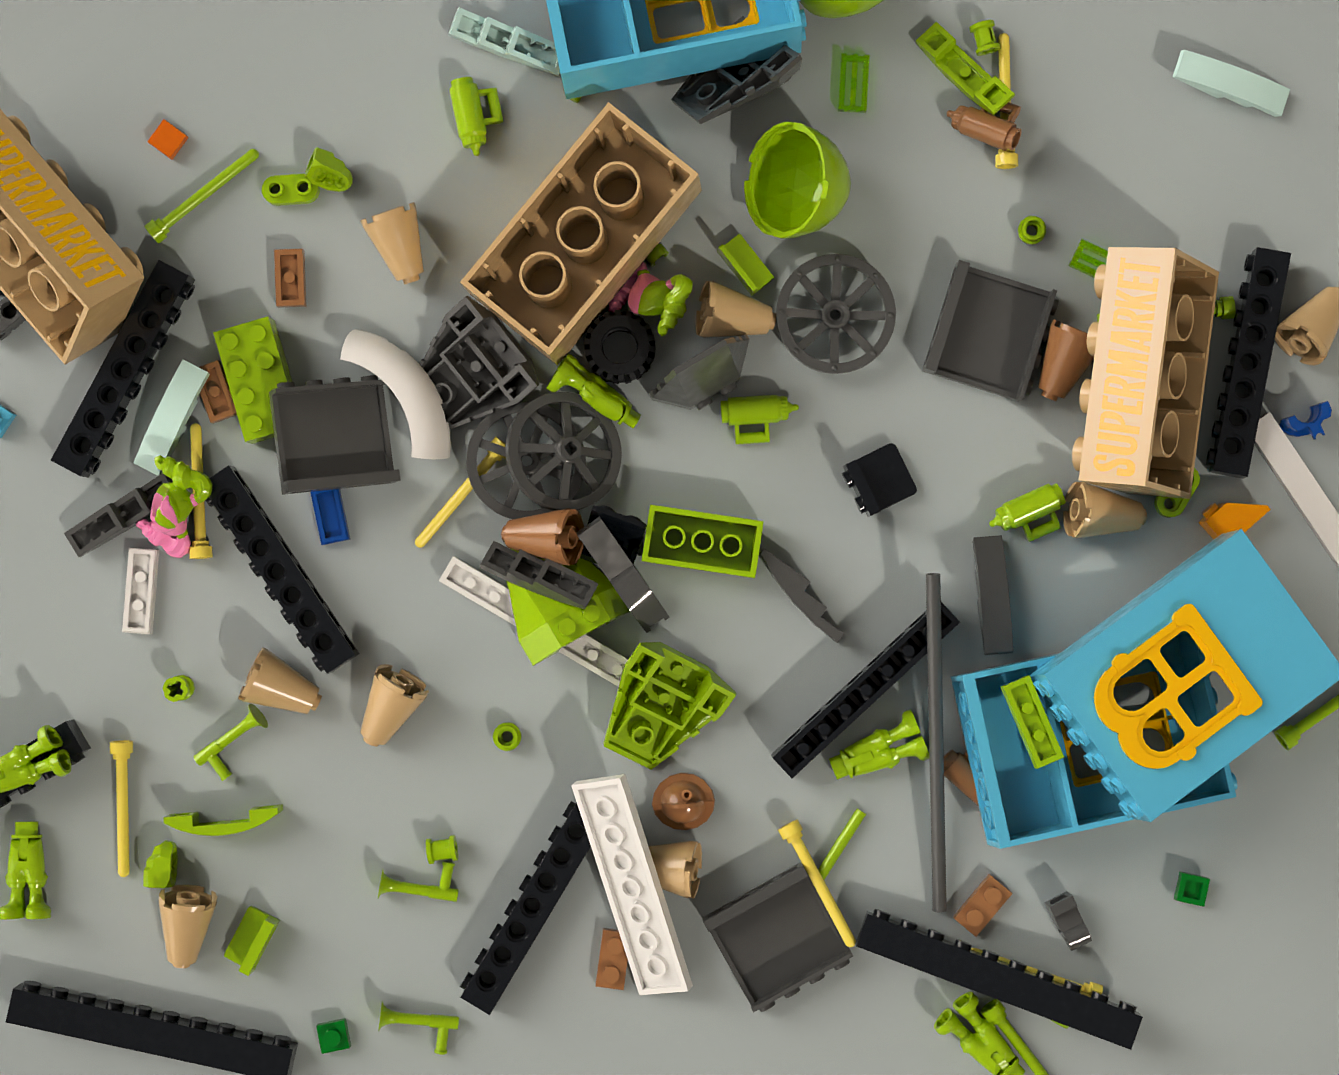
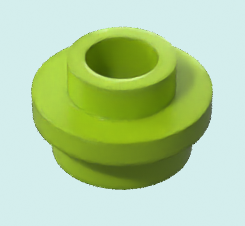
M1028 216L1018 225V236L1026 244H1037L1046 235V225L1037 216ZM1028 226H1033L1036 229L1035 235L1027 233Z
M502 723L495 728L493 741L501 750H513L520 744L521 731L513 723ZM505 731H509L513 735L512 740L509 742L504 741L502 738V734Z

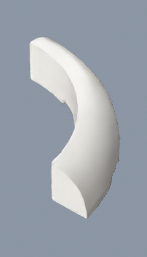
M358 329L349 332L342 347L340 360L355 363L371 371L387 384L395 394L409 424L412 443L411 457L421 459L450 458L451 440L449 423L445 419L441 405L443 404L442 399L426 371L409 353L388 342L386 338Z

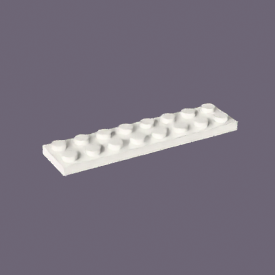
M621 774L576 781L571 786L639 995L689 991L693 984L626 775Z

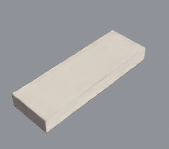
M129 548L122 632L153 634L160 550Z

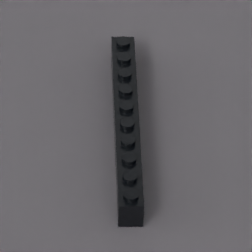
M874 909L873 913L870 911L866 912L856 940V947L1124 1048L1132 1049L1143 1018L1136 1011V1006L1125 1001H1120L1119 1005L1108 1001V995L1095 990L1092 991V994L1081 991V985L1065 980L1064 984L1053 980L1054 975L1042 970H1037L1036 974L1026 970L1027 965L1010 959L1009 964L998 960L999 955L985 949H983L982 953L971 950V944L956 939L955 943L944 940L945 935L932 929H929L927 933L917 929L918 925L911 921L901 919L900 923L890 919L891 914L882 910Z
M24 981V983L19 984L12 990L6 1023L245 1075H291L298 1043L292 1042L288 1036L275 1035L273 1038L264 1036L262 1031L256 1029L237 1030L235 1025L229 1023L214 1025L209 1024L207 1019L201 1017L181 1018L180 1014L174 1011L158 1013L152 1011V1007L146 1005L131 1007L124 1005L125 1002L118 999H108L107 1001L96 999L97 996L91 993L76 995L69 993V989L63 987L48 989L41 987V983L36 981Z

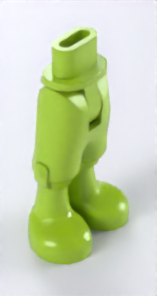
M569 353L562 360L546 387L550 392H557L566 385L577 389L583 401L608 419L618 420L617 424L619 425L624 422L631 428H634L641 414L632 409V404L629 400L627 401L622 394L609 386L599 375L590 373Z
M912 710L904 711L902 722L892 730L875 729L873 734L858 740L843 750H839V755L829 758L837 780L848 775L850 778H853V775H863L884 768L893 769L900 762V759L905 757H917L922 761L928 760L929 751L922 735L896 748L889 747L893 742L921 733Z
M45 725L40 727L37 731L38 741L30 746L15 745L12 751L0 757V793L26 784L34 785L43 773L53 771L59 777H63L71 772L70 756L64 749L51 754L44 760L31 763V760L36 756L63 745L60 735L52 726Z
M15 822V835H11V838L17 839L11 840L8 872L5 876L6 883L11 888V896L8 904L0 907V919L9 920L24 917L26 919L51 918V909L45 904L42 887L45 886L48 876L45 873L42 834H38V822ZM26 883H28L29 888V905L27 906V908L25 904L24 887H26Z
M967 992L958 997L953 1002V1008L973 1026L975 1033L968 1030L950 1008L945 1009L936 1020L934 1029L938 1034L946 1035L950 1032L955 1034L960 1039V1046L963 1052L969 1053L993 1075H1023L1025 1073V1070L1019 1064V1058L997 1031L996 1026L985 1018H981L978 1014L976 1007L978 1006L979 999L973 992Z

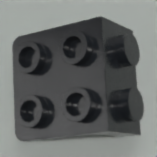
M889 443L843 466L845 470L842 473L844 481L848 488L853 487L857 495L854 498L855 503L861 514L866 513L867 517L917 492V487L896 445L893 443Z
M594 505L590 512L588 524L600 516L634 565L647 525L638 517L619 514L608 506ZM583 544L580 558L597 564Z

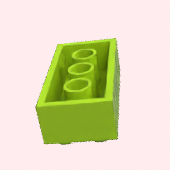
M267 316L213 332L245 442L254 444L274 438L269 392L277 388L278 383L293 382L275 320Z
M650 504L642 562L755 578L764 521Z

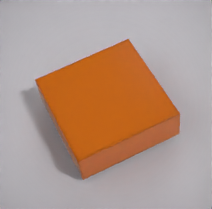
M163 119L147 142L173 160L189 137Z

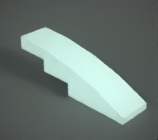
M460 7L457 9L448 36L503 58L557 76L559 75L560 69L554 42L516 26L513 28L490 17L483 18Z
M1181 50L1173 74V78L1215 98L1225 97L1243 107H1255L1274 117L1282 116L1290 92L1289 88L1265 77L1188 50Z
M184 359L181 361L153 416L134 464L157 476L161 475L162 471L156 467L154 458L160 455L164 458L167 456L171 457L187 428L185 424L198 403L197 397L210 375L207 371Z

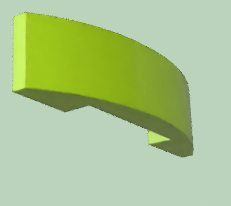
M935 22L916 39V44L942 74L969 99L987 112L995 115L1015 96V93L996 76L992 78L957 46L956 39L939 23Z
M283 804L253 807L249 810L250 819L199 823V812L169 814L163 817L164 824L191 834L206 836L229 835L243 832L265 823L283 811Z

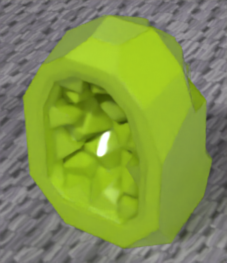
M318 147L314 149L306 168L305 177L312 184L326 190L340 192L349 189L353 178L344 162L335 158L332 152Z
M165 840L160 845L154 846L152 856L147 859L146 867L143 871L144 887L170 888L175 885L178 865L176 843Z

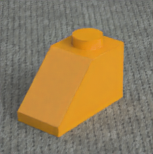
M1213 503L1202 512L1204 517L1198 523L1214 540L1223 533L1242 529L1245 533L1271 509L1267 505L1220 503L1217 505Z

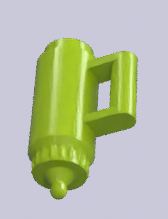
M472 77L457 78L451 81L449 91L458 135L462 140L463 147L470 148L475 156H479L480 147L485 145L487 141L485 125L504 122L497 88L478 90L477 84L473 82ZM481 96H487L491 118L484 119L480 102Z
M776 394L727 397V400L720 401L722 423H729V426H735L736 444L770 442L769 423L787 420L792 411L799 409L797 404L788 402L786 396H778ZM764 424V431L740 433L739 425Z
M1048 483L1007 501L995 510L996 516L989 522V525L991 527L1001 526L1004 531L1017 529L1022 526L1029 542L1061 529L1055 511L1059 510L1061 505L1066 504L1063 492L1057 483L1053 485ZM1048 514L1050 515L1051 521L1033 529L1029 528L1028 523Z

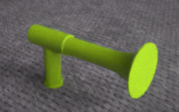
M253 704L248 705L249 713L245 719L193 756L199 766L208 761L220 776L221 781L233 773L228 770L217 754L251 728L257 726L268 727L265 716Z
M442 862L443 868L439 886H427L393 880L382 870L378 898L387 892H401L457 902L459 889L450 888L455 863Z
M382 1001L378 1031L383 1026L394 1023L438 1028L434 1052L444 1055L447 1054L449 1029L458 1030L459 1017L396 1012L384 1006Z

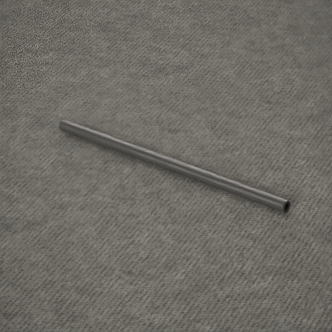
M927 573L926 615L932 911L942 913L947 911L941 584L940 573Z

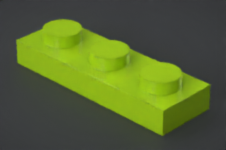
M1030 675L1001 686L1034 768L1038 769L1064 758Z

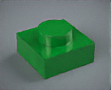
M1179 871L1174 899L1204 907L1210 879Z
M346 1018L317 1024L316 1028L322 1054L351 1047Z

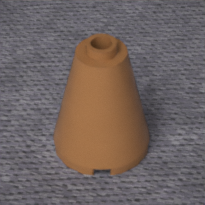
M1053 319L1050 325L1038 388L1043 390L1042 396L1057 402L1058 397L1064 399L1092 363L1094 356H1091L1088 352V333Z
M567 508L509 520L502 528L501 537L510 549L516 551L521 549L533 556L545 560L549 559L568 566L576 564L581 556L583 543L579 540L576 532L581 530L584 524L578 510Z

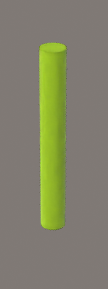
M858 808L818 868L824 880L866 816V813Z

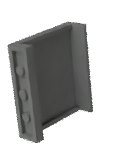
M959 260L955 264L922 371L1018 402L1023 400L1024 396L1028 397L1033 387L1034 381L1030 380L1032 370H1037L1041 361L1042 353L1038 351L1041 342L1045 343L1049 335L1050 326H1047L1049 316H1054L1058 307L1059 299H1055L1057 290L1053 289L1049 292L970 267V263Z
M363 376L361 381L351 382L350 377L333 379V384H323V380H310L305 382L306 386L296 387L294 382L278 383L277 388L269 392L282 495L391 484L401 481L399 469L394 470L383 389V386L386 384L382 380H378V376Z
M802 862L703 917L705 927L714 938L748 999L753 1012L757 1010L764 1012L775 1005V1000L782 996L789 998L800 991L799 987L807 982L814 984L825 977V972L832 968L839 970L850 963L849 959L853 957L850 948L845 945Z

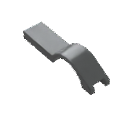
M600 516L576 532L579 539L646 633L651 631L650 627L661 619L667 620L670 618Z

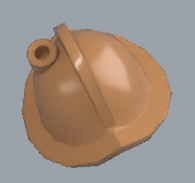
M687 773L671 775L662 781L654 792L652 807L658 819L663 824L679 830L697 828L705 823L714 811L715 805L713 790L698 776Z

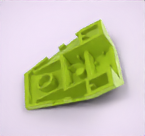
M579 558L576 564L565 566L598 583L586 609L553 600L507 581L517 627L518 641L532 666L556 654L561 648L604 624L607 625L630 612L608 578L591 562Z
M662 642L639 643L624 666L603 745L652 770L676 752L681 743L689 737L694 738L698 735L700 729L711 720L715 722L719 719L737 694L705 664Z

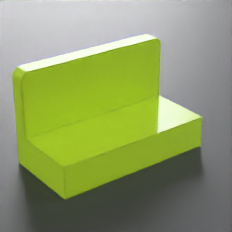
M740 233L725 245L721 244L718 247L717 253L751 296L775 278Z
M249 906L224 953V957L241 965L238 971L249 976L259 963L280 920L254 906Z

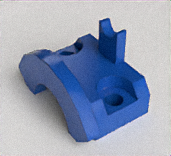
M1328 401L1318 403L1310 407V417L1306 422H1301L1293 415L1281 419L1279 426L1286 435L1300 437L1311 434L1314 440L1318 433L1322 434V436L1325 435L1321 423L1324 419L1331 417L1332 409Z

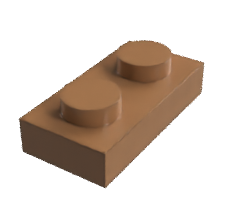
M274 250L276 306L278 308L306 307L304 250Z
M216 360L200 366L199 368L210 374L200 392L210 423L214 424L236 416V409L221 361Z
M988 874L955 913L953 918L977 937L1012 893L993 876Z
M603 928L596 987L624 990L628 959L619 931Z

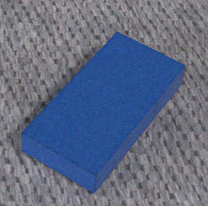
M333 489L310 492L321 545L351 540L341 490Z

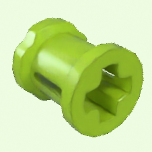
M994 20L981 21L969 27L970 33L974 34L977 56L994 53L1001 49L1000 44L996 42L993 31Z
M185 675L169 678L163 685L165 698L172 702L190 698L195 690L193 680ZM182 683L180 688L184 690L183 693L176 694L177 688L174 685Z
M451 835L449 839L432 841L431 838L426 839V854L429 864H434L437 860L451 858L453 861L458 860V846L455 835Z

